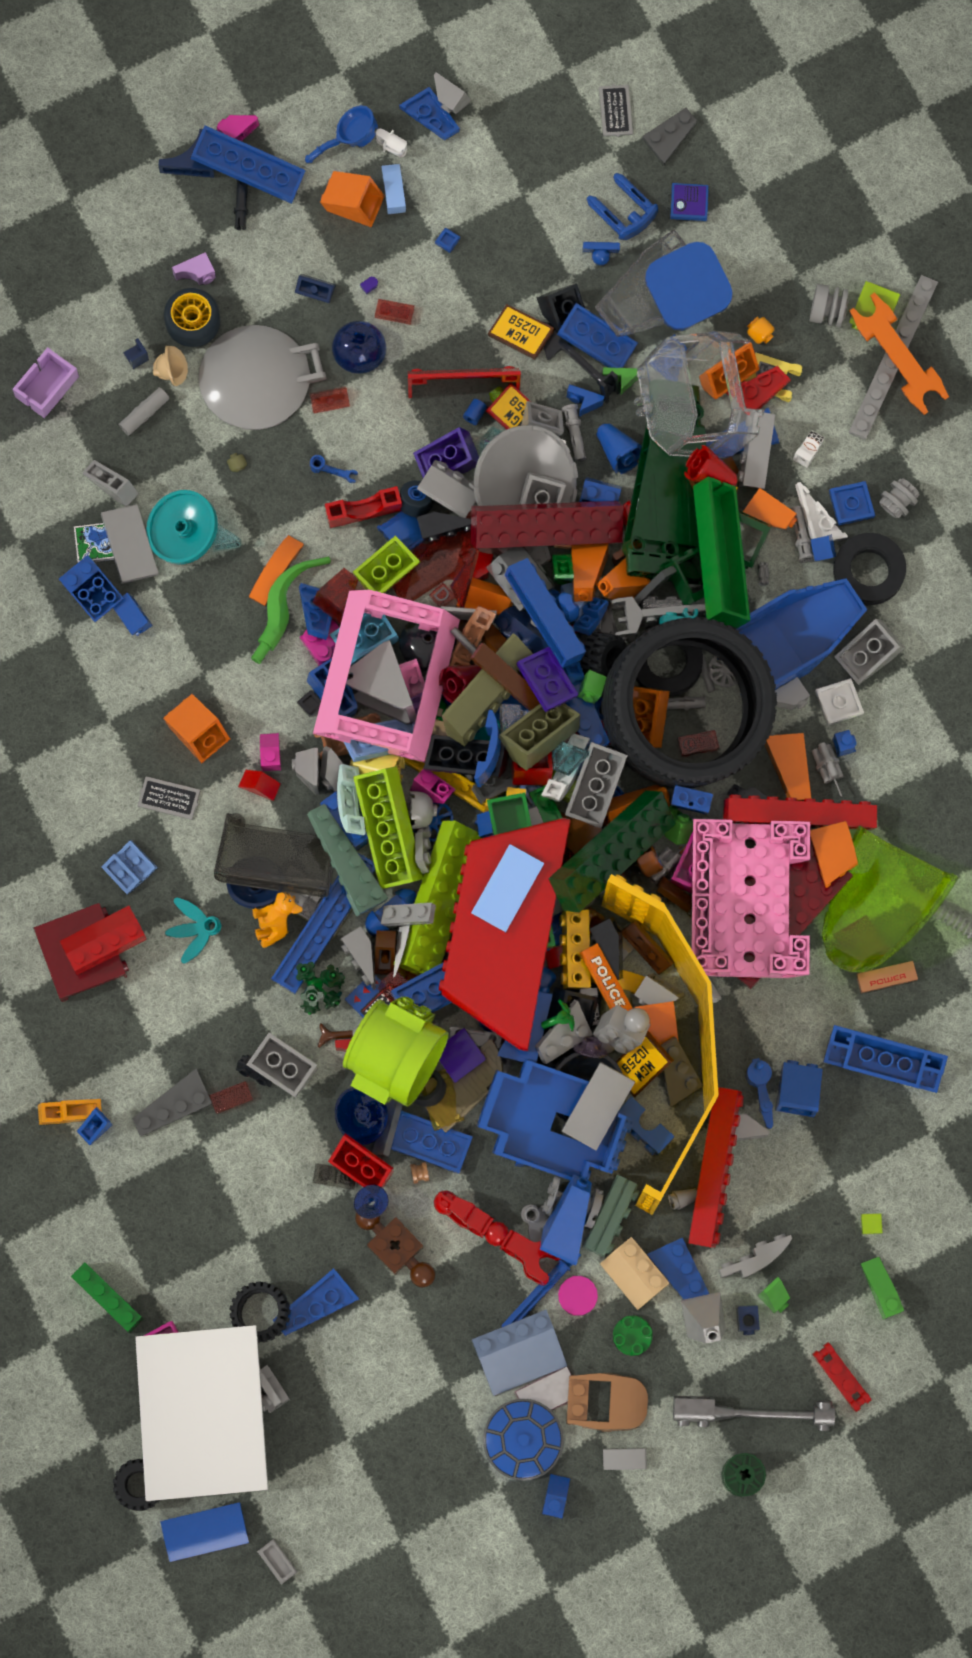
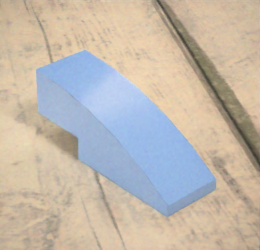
M400 164L381 166L387 213H405L406 205Z

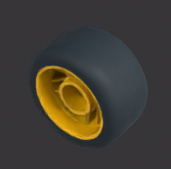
M186 288L173 294L167 301L164 309V321L166 329L174 341L183 346L198 347L210 342L216 336L220 327V313L215 299L209 293L197 288Z

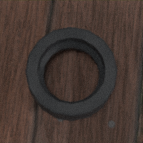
M434 1070L430 1077L437 1081L435 1090L427 1096H418L415 1100L417 1105L431 1107L443 1099L447 1086L437 1070Z

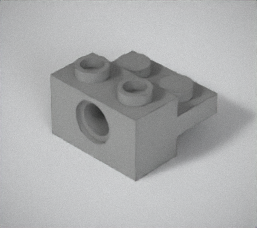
M266 1365L260 1369L261 1393L262 1388L266 1392L265 1395L262 1394L263 1411L268 1410L271 1413L290 1399L269 1366Z

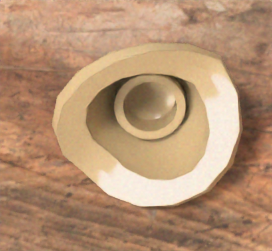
M166 346L165 353L157 357L153 364V375L164 380H171L173 386L182 384L186 379L188 366L185 356L175 346Z

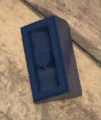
M300 274L294 293L330 303L336 284Z

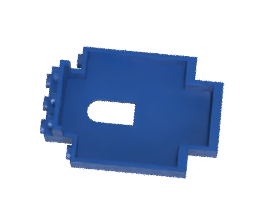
M525 1059L519 1077L498 1070L495 1071L477 1127L498 1134L492 1151L496 1155L571 1180L573 1175L589 1180L591 1175L590 1166L611 1174L613 1170H617L620 1163L618 1156L620 1151H624L626 1146L624 1138L626 1133H630L633 1122H631V1117L617 1113L597 1150L578 1140L550 1131L556 1112L570 1116L589 1081Z

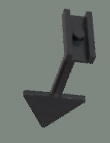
M543 322V323H545V324H547V325L553 327L550 323H548V322ZM554 328L553 334L544 346L547 360L552 359L559 351L563 350L597 381L601 395L605 396L604 402L608 404L611 393L615 392L617 395L620 393L617 374L613 371L607 376L600 374L569 345L568 341L558 336V331Z

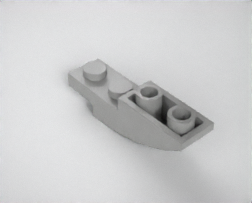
M784 1233L774 1237L775 1241L767 1243L765 1240L755 1244L756 1248L752 1250L754 1257H751L750 1254L741 1257V1262L733 1264L732 1261L722 1264V1269L718 1271L720 1278L739 1272L741 1278L744 1279L759 1272L784 1251L792 1240V1236H785Z

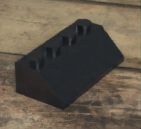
M432 735L424 770L475 776L478 761H486L490 741L473 739L464 746L449 736ZM502 742L498 762L490 776L491 778H500L506 771L509 753Z
M555 987L547 1019L557 1016L563 1010L558 1000L565 1002L569 1008L571 1007L570 1004L576 1000L579 1002L591 1030L599 998ZM553 1025V1026H551V1027H549V1028L544 1029V1034H543V1036L546 1034V1032H547L550 1028L552 1029L555 1025ZM589 1037L547 1064L542 1063L538 1055L537 1063L554 1068L566 1055L574 1051L587 1049Z

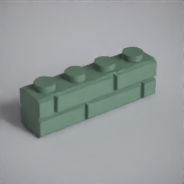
M616 1175L595 1220V1224L583 1245L584 1249L603 1258L606 1254L610 1255L615 1245L611 1242L614 1236H619L623 1228L620 1223L623 1218L627 1219L631 1208L628 1206L631 1200L635 1202L640 1192L637 1190L638 1184L620 1175Z

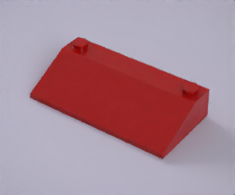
M513 366L494 369L426 371L413 369L408 371V398H412V385L427 384V380L501 378L502 382H515V387L520 391L521 371Z

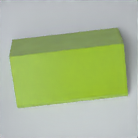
M395 535L356 568L353 574L365 590L385 593L415 568L420 561Z

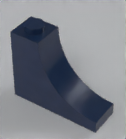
M199 129L194 144L186 152L173 158L159 159L160 173L214 178V169L190 159L203 129Z

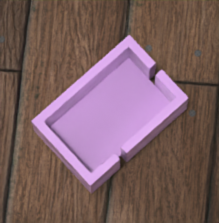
M48 347L37 359L38 365L34 363L13 388L15 398L28 407L31 406V409L43 418L49 414L79 378L77 368Z

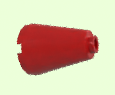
M702 445L703 448L700 450L698 448L695 449L686 463L688 471L684 473L687 479L699 483L709 476L721 481V483L725 482L736 486L738 481L737 474L709 447Z

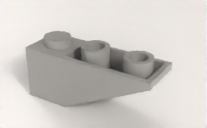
M360 926L341 938L343 942L341 948L346 956L350 955L353 961L351 963L356 971L360 970L363 976L361 978L366 986L370 985L375 990L373 946Z

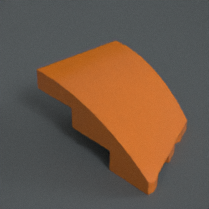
M846 821L810 830V839L825 888H827L836 878H841L848 870L858 865L851 834Z

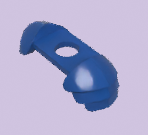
M411 889L397 890L394 892L395 896L376 912L371 911L365 921L367 932L376 937L377 930L389 931L388 926L381 924L384 906L414 904L417 897L415 891Z

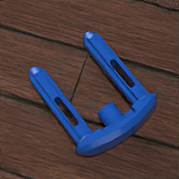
M616 173L613 176L615 183L645 211V214L640 216L636 211H633L628 216V220L632 225L630 224L626 227L598 198L589 195L587 202L619 235L618 238L620 240H628L642 232L653 221L658 213V205H653L624 175Z

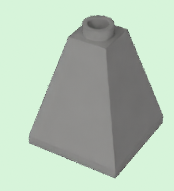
M720 1292L681 1300L688 1338L703 1343L722 1339L726 1331V1324Z

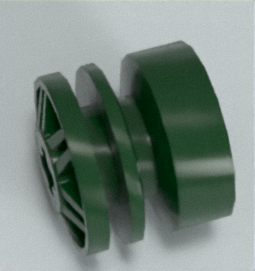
M748 1453L736 1454L729 1458L721 1471V1480L725 1489L738 1497L751 1496L757 1493L764 1485L766 1479L765 1467L761 1460ZM746 1469L749 1478L742 1480V1475L739 1472H743Z

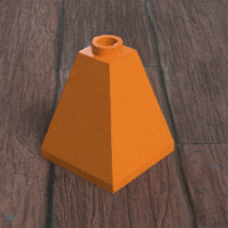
M625 558L596 585L604 597L614 600L624 597L634 598L651 581L649 578L628 576Z

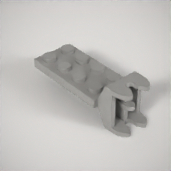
M633 597L617 598L611 601L612 610H624V617L618 620L619 623H625L626 630L615 633V635L623 638L624 642H633L638 635L640 627L648 629L660 624V617L666 615V612H675L677 616H683V609L688 608L687 613L692 616L693 609H698L697 617L706 618L705 603L641 610Z

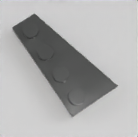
M197 1068L132 1118L140 1137L213 1105Z

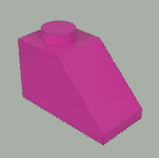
M229 115L218 123L217 130L242 141L259 126L258 117L256 115Z
M279 733L260 734L262 772L281 771Z

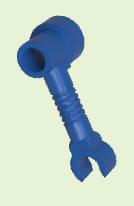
M314 455L310 459L312 472L319 473L323 471L342 477L349 483L356 482V480L349 477L351 474L358 475L356 470H342L326 465L321 455Z

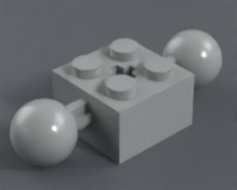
M616 1005L601 1016L593 1033L594 1048L604 1054L611 1053L614 1050L627 1054L642 1044L651 1025L649 1024V1015L641 1008H633L627 1011L621 1006Z

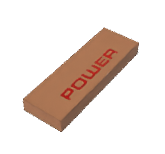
M913 961L856 975L861 993L918 980Z

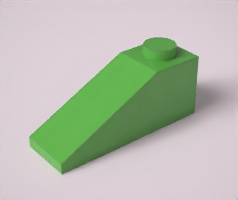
M877 1257L861 1263L882 1319L884 1320L902 1313L904 1308L881 1259Z
M779 1277L758 1295L773 1313L777 1310L781 1313L789 1305L787 1301L790 1297Z

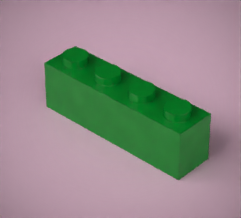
M85 1262L71 1276L128 1333H131L143 1320Z

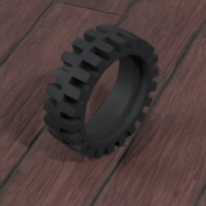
M261 1281L249 1283L248 1286H243L241 1291H237V1296L232 1299L233 1305H230L229 1309L231 1310L229 1315L232 1319V1326H246L243 1322L242 1310L247 1299L254 1294L267 1293L273 1296L277 1302L278 1315L271 1327L267 1330L257 1331L258 1343L268 1342V1340L272 1341L275 1339V1336H280L282 1334L281 1331L287 1327L286 1323H289L290 1318L288 1315H291L290 1304L287 1301L286 1295L276 1286Z

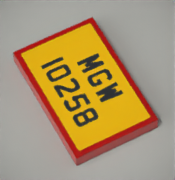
M510 383L486 411L507 430L512 427L521 426L526 402L530 400Z

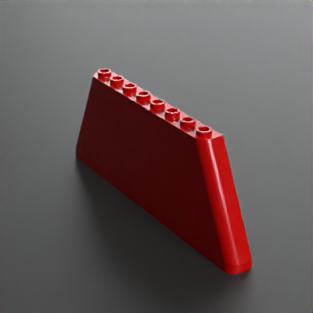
M560 818L470 841V845L466 844L464 856H467L466 864H462L460 875H463V881L458 884L457 894L460 897L459 902H455L453 914H456L455 922L452 921L450 926V933H453L452 940L447 942L446 952L449 953L448 960H444L442 972H445L444 980H440L439 991H442L443 997L521 1051L528 1052L557 898L548 878L563 865L571 819ZM510 844L543 862L544 865L507 932H504L473 915L471 912Z

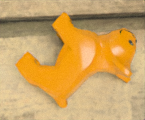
M280 892L277 894L274 904H270L262 909H252L253 917L255 919L258 918L259 927L261 928L255 930L258 941L261 940L260 943L263 948L281 940L289 933L287 918L290 913L296 914L303 911L302 907L295 903V896H291L290 893Z

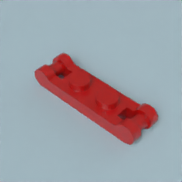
M827 1342L823 1345L824 1348L819 1352L816 1350L812 1355L851 1408L858 1412L863 1404H868L872 1399L835 1352L831 1344ZM829 1354L832 1359L826 1363L824 1357ZM857 1392L860 1397L854 1400L852 1395Z

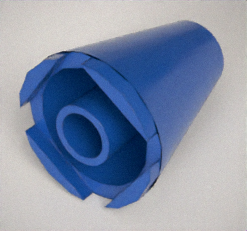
M602 424L598 428L596 435L612 469L617 474L618 472L625 474L638 465L636 461L640 458L642 445L612 424Z

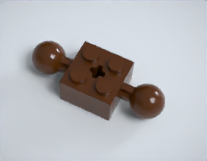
M364 1205L357 1210L355 1215L357 1225L363 1230H372L376 1234L367 1244V1247L394 1275L406 1265L410 1270V1278L414 1285L424 1288L434 1282V1268L429 1263L418 1262L414 1258L423 1249V1245L396 1217L385 1227L380 1222V1213L376 1207ZM392 1242H394V1243L399 1242V1243H400V1244H399V1248H400V1249H399V1250H397V1249L391 1250V1247H392L391 1243H392Z

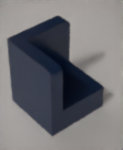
M138 338L135 339V346L123 352L133 369L149 361L148 353Z

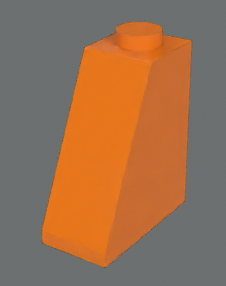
M761 488L758 489L743 511L773 525V528L785 530L788 527L792 528L798 520L796 518L797 513Z
M469 576L456 607L477 609L478 606H481L487 610L497 611L496 615H500L505 609L512 607L513 602L501 586Z

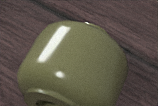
M234 453L227 460V464L232 472H238L247 466L243 454L237 455V453Z

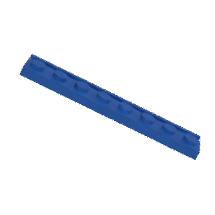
M359 854L373 875L376 871L374 862ZM339 875L271 978L272 981H275L293 994L297 993L304 982L303 980L298 981L296 979L298 974L296 966L299 963L308 964L313 962L315 964L352 908L346 896L345 887L338 880Z

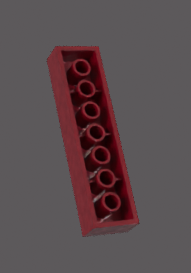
M618 501L471 506V544L476 549L622 543L624 505Z

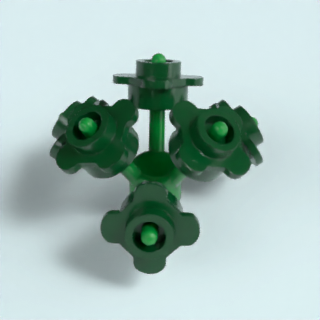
M313 962L308 964L299 963L296 966L298 970L296 979L298 981L303 980L307 985L304 993L300 994V998L303 1000V1005H300V1008L304 1009V1013L311 1015L316 1014V1011H321L317 1001L323 998L324 995L323 1002L326 1004V1010L330 1007L335 1008L340 1004L341 991L338 993L334 990L326 992L322 988L323 984H325L329 988L338 987L340 990L342 984L345 983L343 972H339L338 968L334 970V966L331 964L327 966V969L321 971L319 978L315 976L313 969L315 964Z

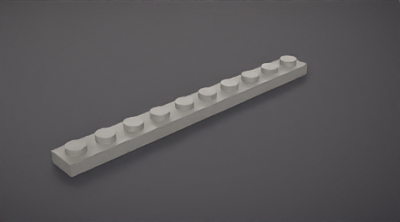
M921 275L895 331L907 348L938 284L937 281ZM886 352L849 430V434L866 440L898 371Z

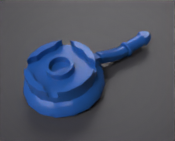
M362 105L348 110L337 124V138L327 141L319 147L317 146L314 151L306 155L305 162L312 163L325 150L340 143L348 144L352 147L358 146L359 148L370 143L376 135L374 132L375 128H378L372 110Z

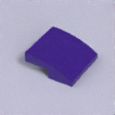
M464 1027L447 1040L439 1061L456 1083L487 1058Z

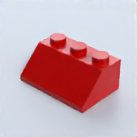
M346 1133L328 1161L375 1196L387 1184L394 1172L393 1167Z

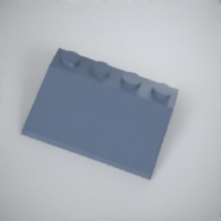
M547 1310L471 1339L493 1396L567 1366Z

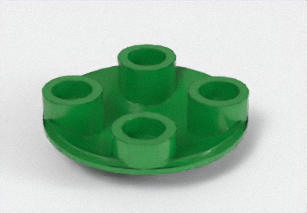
M626 1316L622 1318L613 1330L615 1346L626 1355H640L652 1343V1329L649 1323L639 1316Z

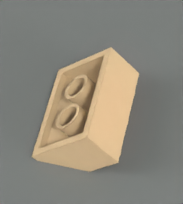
M632 1237L600 1263L637 1310L669 1285L667 1279Z

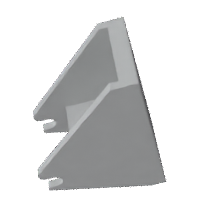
M390 640L383 642L350 667L348 674H353V678L347 680L346 684L352 689L358 690V693L354 694L357 703L408 725L415 722L416 713Z

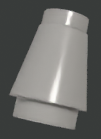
M693 1188L672 1191V1194L668 1195L671 1208L673 1210H680L694 1202L697 1190Z

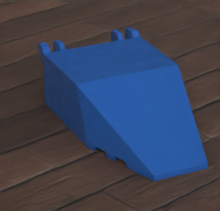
M846 578L823 583V585L789 590L751 612L750 621L737 628V630H739L741 635H746L753 642L752 644L757 646L760 652H762L764 655L762 657L764 660H767L769 668H771L770 673L771 676H774L775 690L796 677L800 679L810 673L834 650L867 611V608Z

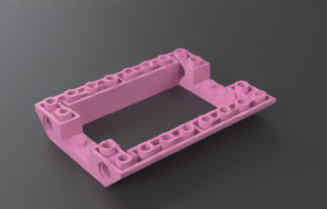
M349 591L313 734L350 743L351 739L387 748L389 754L425 763L443 691V686H439V675L442 669L449 666L455 642V636L451 633V630L454 627L458 629L460 619L444 609L377 591ZM364 613L371 614L372 617L382 619L383 615L417 623L419 624L418 629L437 632L412 733L338 715Z

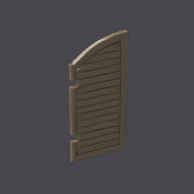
M489 1039L479 1048L487 1059L456 1083L449 1075L445 1079L447 1087L443 1099L432 1107H425L445 1133L458 1123L455 1119L458 1115L463 1118L487 1096L495 1071L503 1072L502 1058L498 1056L499 1050L492 1039Z

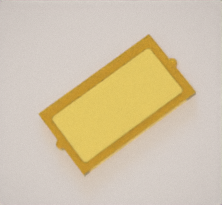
M445 1069L438 1072L445 1080L446 1093L439 1103L427 1107L434 1131L440 1130L445 1126L450 1127L452 1123L465 1120L460 1114H456V1092L452 1078ZM430 1077L422 1090L423 1096H427L435 1090L437 1081L434 1078Z

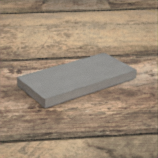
M138 504L101 512L121 584L157 576L158 570Z
M600 1062L565 1123L562 1132L597 1150L635 1081Z

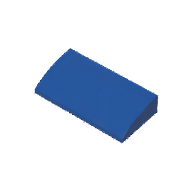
M240 1502L160 1521L170 1562L249 1543Z

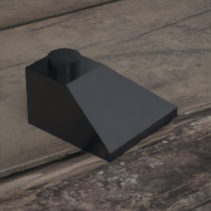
M577 283L536 297L542 315L557 331L560 330L576 303L585 308Z

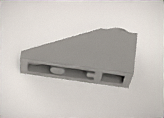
M96 460L82 473L110 497L126 507L139 494L128 479Z

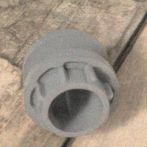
M904 478L898 481L893 480L890 484L893 488L890 493L884 491L881 494L880 505L891 516L899 518L901 515L906 516L909 513L906 509L909 504L915 506L918 503L917 497L919 492Z

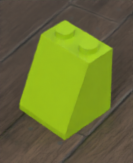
M866 281L855 310L863 317L872 316L875 313L876 307L870 295L875 292L894 313L901 294ZM851 316V319L849 321V323L853 324L851 328L858 330L855 321Z

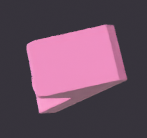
M417 659L399 664L410 698L422 693L425 682Z

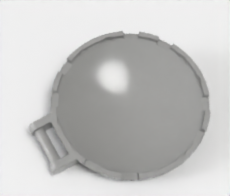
M248 325L230 330L217 338L203 356L199 368V386L202 397L208 408L220 420L229 425L246 430H261L279 425L300 408L305 400L310 383L327 379L326 373L323 372L318 352L320 350L319 344L312 343L299 346L285 333L261 325ZM309 353L312 354L316 371L313 374H310L306 354Z
M522 425L501 432L486 445L475 468L474 494L477 505H518L528 472L563 481L566 487L561 503L575 502L578 490L576 489L578 472L576 463L570 454V449L556 434L538 426ZM509 547L498 548V550L504 553Z

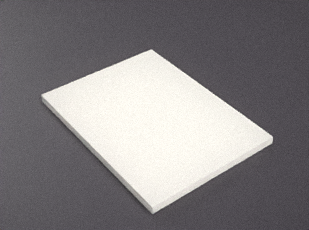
M257 1326L137 1336L136 1353L146 1501L268 1490Z

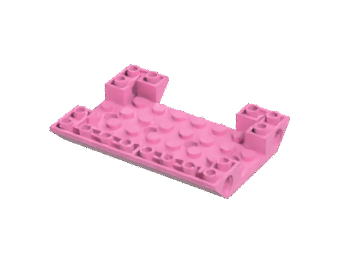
M693 819L691 949L707 976L793 978L809 975L810 936H789V864L810 860V822L771 821L770 825L732 824V820ZM752 839L755 841L756 846L754 848H747L745 841ZM747 877H753L756 883L753 886H748L744 880ZM748 914L753 915L755 922L747 924L744 921V917ZM752 953L755 956V960L753 962H746L744 954Z

